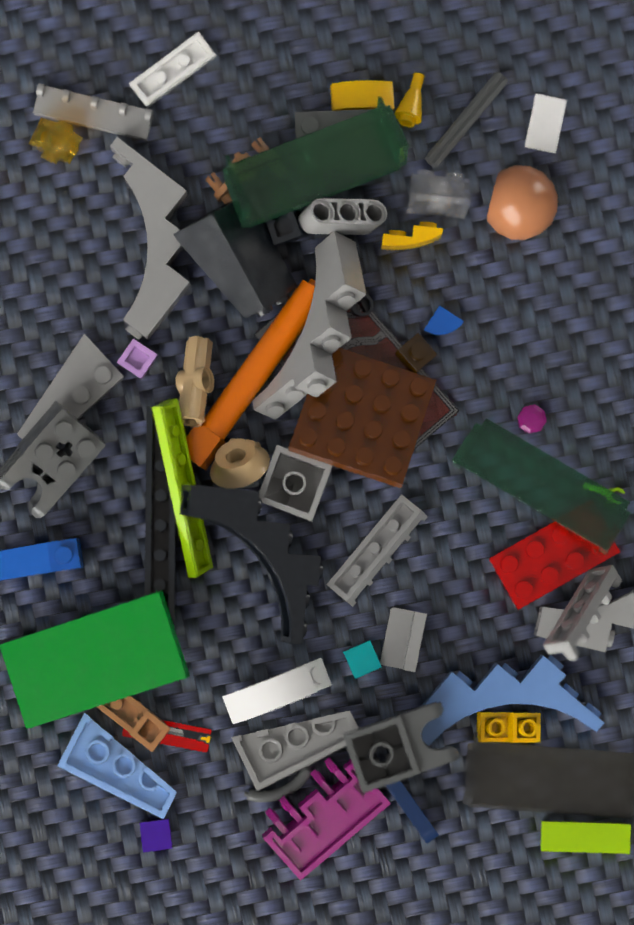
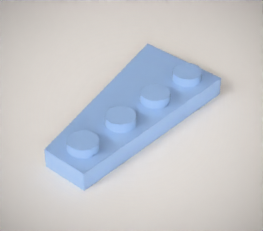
M86 713L83 714L57 765L59 768L164 819L177 793Z

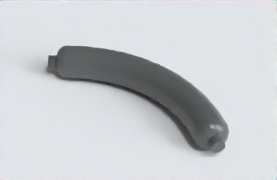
M309 765L301 769L295 778L282 787L266 791L250 789L248 792L245 791L244 796H247V800L253 802L278 801L283 796L288 797L298 791L311 776L312 766Z

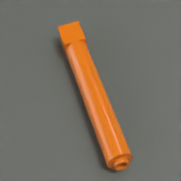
M315 280L301 281L205 415L204 423L201 424V427H193L187 435L186 439L191 461L205 471L215 459L218 449L226 443L224 440L302 332L311 308Z

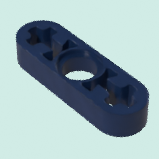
M401 780L386 785L427 844L439 836Z

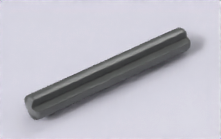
M499 72L494 73L426 155L425 160L428 164L437 168L505 87L508 80L504 75Z

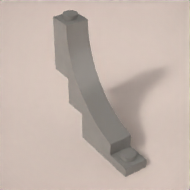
M117 137L110 145L115 153L112 157L125 168L131 165L123 177L140 205L147 232L148 247L147 263L139 293L123 321L128 325L125 330L139 340L143 336L146 340H149L191 287L188 280L170 267L184 248L174 236V233L180 229L170 223L169 219L188 197L187 190Z

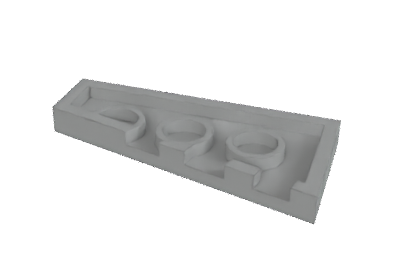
M85 333L17 433L21 439L28 434L55 401L80 419L125 378Z
M345 711L231 738L256 790L259 791L347 747L343 733L357 729L358 726L351 711Z

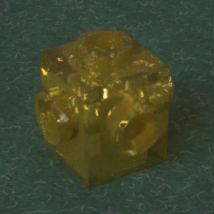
M41 118L29 145L43 152L41 157L57 165L58 161L70 164L78 152L79 144L83 137L74 133L75 127L65 121L58 120V122Z

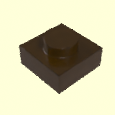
M419 333L395 352L403 364L414 373L420 371L438 355Z

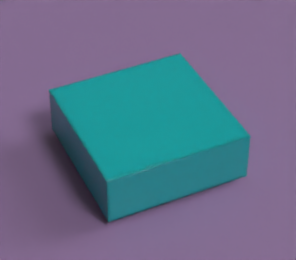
M370 640L343 652L355 679L382 667Z

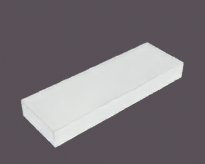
M198 31L131 81L129 85L145 107L148 108L213 60L216 54Z

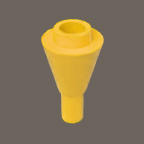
M416 72L413 74L410 89L407 90L394 112V117L398 120V123L406 127H414L415 124L422 122L421 89L425 75Z

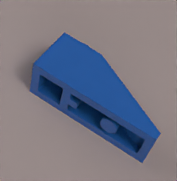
M79 538L0 551V581L84 568Z

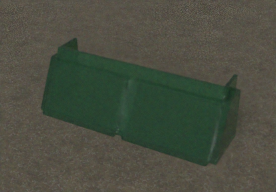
M380 96L378 97L377 108L235 163H232L229 156L226 155V168L223 169L224 180L242 228H251L308 206L316 199L326 196L331 197L398 171L407 164L409 144L391 106H385Z
M487 418L482 425L478 423L474 425L451 460L453 466L459 470H462V468L467 469L600 547L599 552L607 555L631 512L626 510L630 504L628 500Z

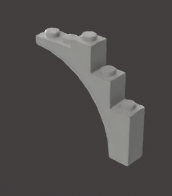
M336 231L332 232L315 247L316 279L311 308L294 350L272 382L252 401L255 411L274 420L303 399L307 393L317 398L337 382L332 354L352 338L346 311L367 295L356 242Z
M634 589L610 601L609 604H600L597 609L601 615L600 620L596 624L591 622L586 628L589 634L587 642L581 643L578 641L576 646L606 652L607 647H612L615 637V630H611L612 624L634 629ZM540 607L533 635L548 638L564 610Z

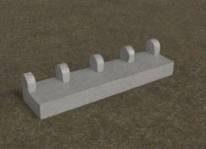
M38 83L36 90L37 98L33 110L34 115L144 141L148 140L154 115L152 109L127 105V103H117L100 99L97 96L91 97Z
M401 494L326 585L353 607L357 603L355 599L367 585L371 586L373 584V577L386 562L389 564L392 561L390 557L404 540L408 542L411 538L409 534L421 520L425 521L428 516Z
M613 565L588 570L543 644L548 654L563 652L567 659L571 661L577 659L579 652L575 646L578 641L581 643L587 642L589 638L586 630L590 622L598 623L601 618L597 610L601 603H610L612 596L608 590L611 586L619 587L622 582Z

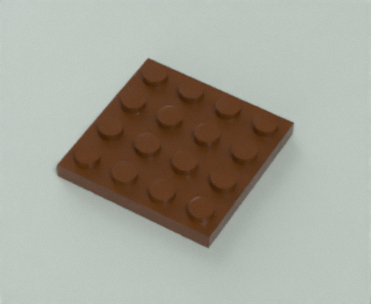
M339 348L332 354L337 382L317 398L307 393L288 451L401 488L436 380Z

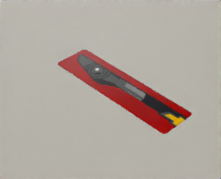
M162 720L171 729L160 744L208 752L211 729ZM123 728L122 736L133 738L129 734V732Z

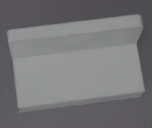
M395 607L390 609L380 659L381 665L410 672L416 671L427 614Z

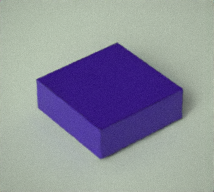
M169 818L139 823L143 852L173 849Z

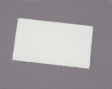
M535 94L524 147L556 154L567 100Z

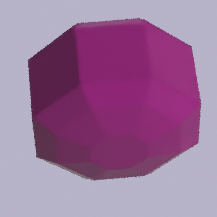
M535 404L523 407L517 416L519 428L528 434L540 432L547 422L545 411Z

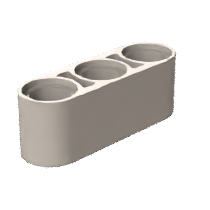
M320 198L314 200L300 213L298 222L303 231L309 234H331L336 231L342 235L370 234L386 220L387 210L383 203L374 199Z

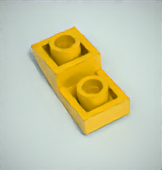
M362 80L338 82L330 85L332 111L383 109V113H391L395 109L393 82Z
M422 221L419 222V226H413L412 237L406 236L407 232L389 230V234H383L381 249L404 250L430 244L441 238L443 228H437V223Z
M477 712V742L540 743L541 713Z

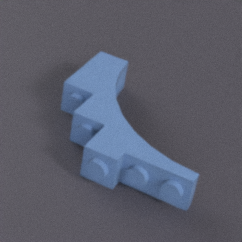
M540 655L519 681L515 679L518 673L509 665L504 663L501 667L495 663L474 689L470 688L473 682L461 671L456 675L450 671L421 705L441 702L444 708L440 717L429 721L422 729V741L428 746L447 728L464 717L486 708L508 704H533L556 709L575 717L596 732L604 722L599 719L602 713L588 702L584 706L576 699L579 694L566 683L563 687L559 685L566 676L561 671L564 665L552 655L548 658Z

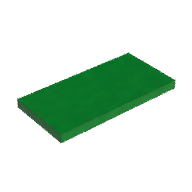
M163 591L0 644L26 729L190 677Z

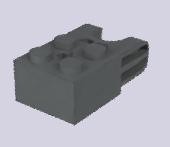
M55 401L21 440L18 448L0 467V489L8 490L16 482L25 478L37 481V490L29 501V512L35 518H42L102 451L106 444L100 436ZM60 442H61L62 444H67V445H66L64 448H62V449H58V447H57V445H58Z
M433 702L343 733L363 793L445 765L460 757L457 748L452 746L430 748L422 741L421 733L423 727L429 721L440 717L443 713L444 708L441 702ZM381 745L383 749H389V752L385 754L386 759L383 761H379L378 757L373 758L376 747Z

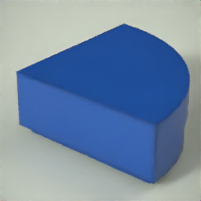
M439 306L423 331L431 335H446L456 331L464 321Z

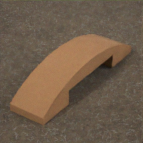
M133 696L97 706L98 709L128 731L133 738L151 752L156 749L171 729Z

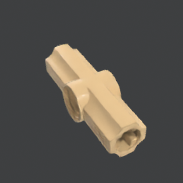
M189 337V340L186 341L183 370L178 371L176 375V387L180 394L179 406L183 425L192 428L201 427V424L204 423L207 393H211L214 389V376L210 369L213 342L209 338Z

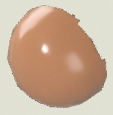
M514 165L501 170L496 178L486 219L498 234L512 240H526L540 235L552 224L557 214L558 195L553 182L544 172L531 166Z

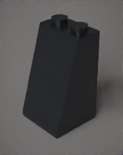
M247 193L208 212L174 233L177 241L244 318L255 313L259 318L273 310L272 304L277 306L290 298L288 293L298 287Z

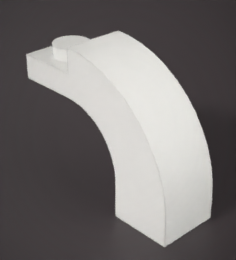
M319 658L267 680L239 689L222 698L232 723L236 724L310 696L332 684L322 658Z

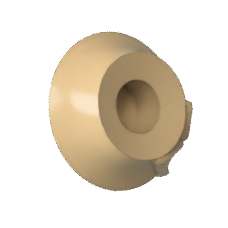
M232 438L216 452L215 461L210 469V477L216 485L222 488L237 489L246 487L260 479L267 471L270 464L269 454L261 447L259 442L249 439Z

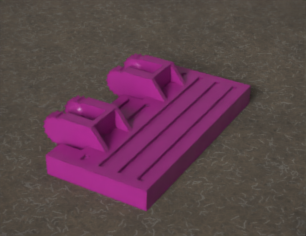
M330 757L324 761L326 767L339 779L332 787L316 769L310 773L328 795L324 797L316 788L297 805L305 814L304 816L299 813L285 796L281 797L279 801L281 806L294 818L290 823L285 825L275 810L271 808L265 811L269 819L282 832V835L279 836L270 827L262 834V837L300 881L391 804L379 788L365 793L362 792L351 759L343 765L350 775L348 778Z

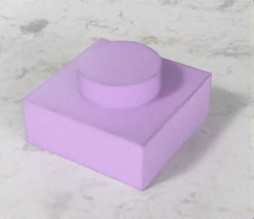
M133 338L117 363L142 380L158 357V354Z

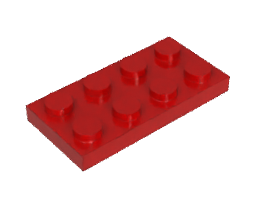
M592 501L490 557L489 561L516 609L519 610L620 553V550Z

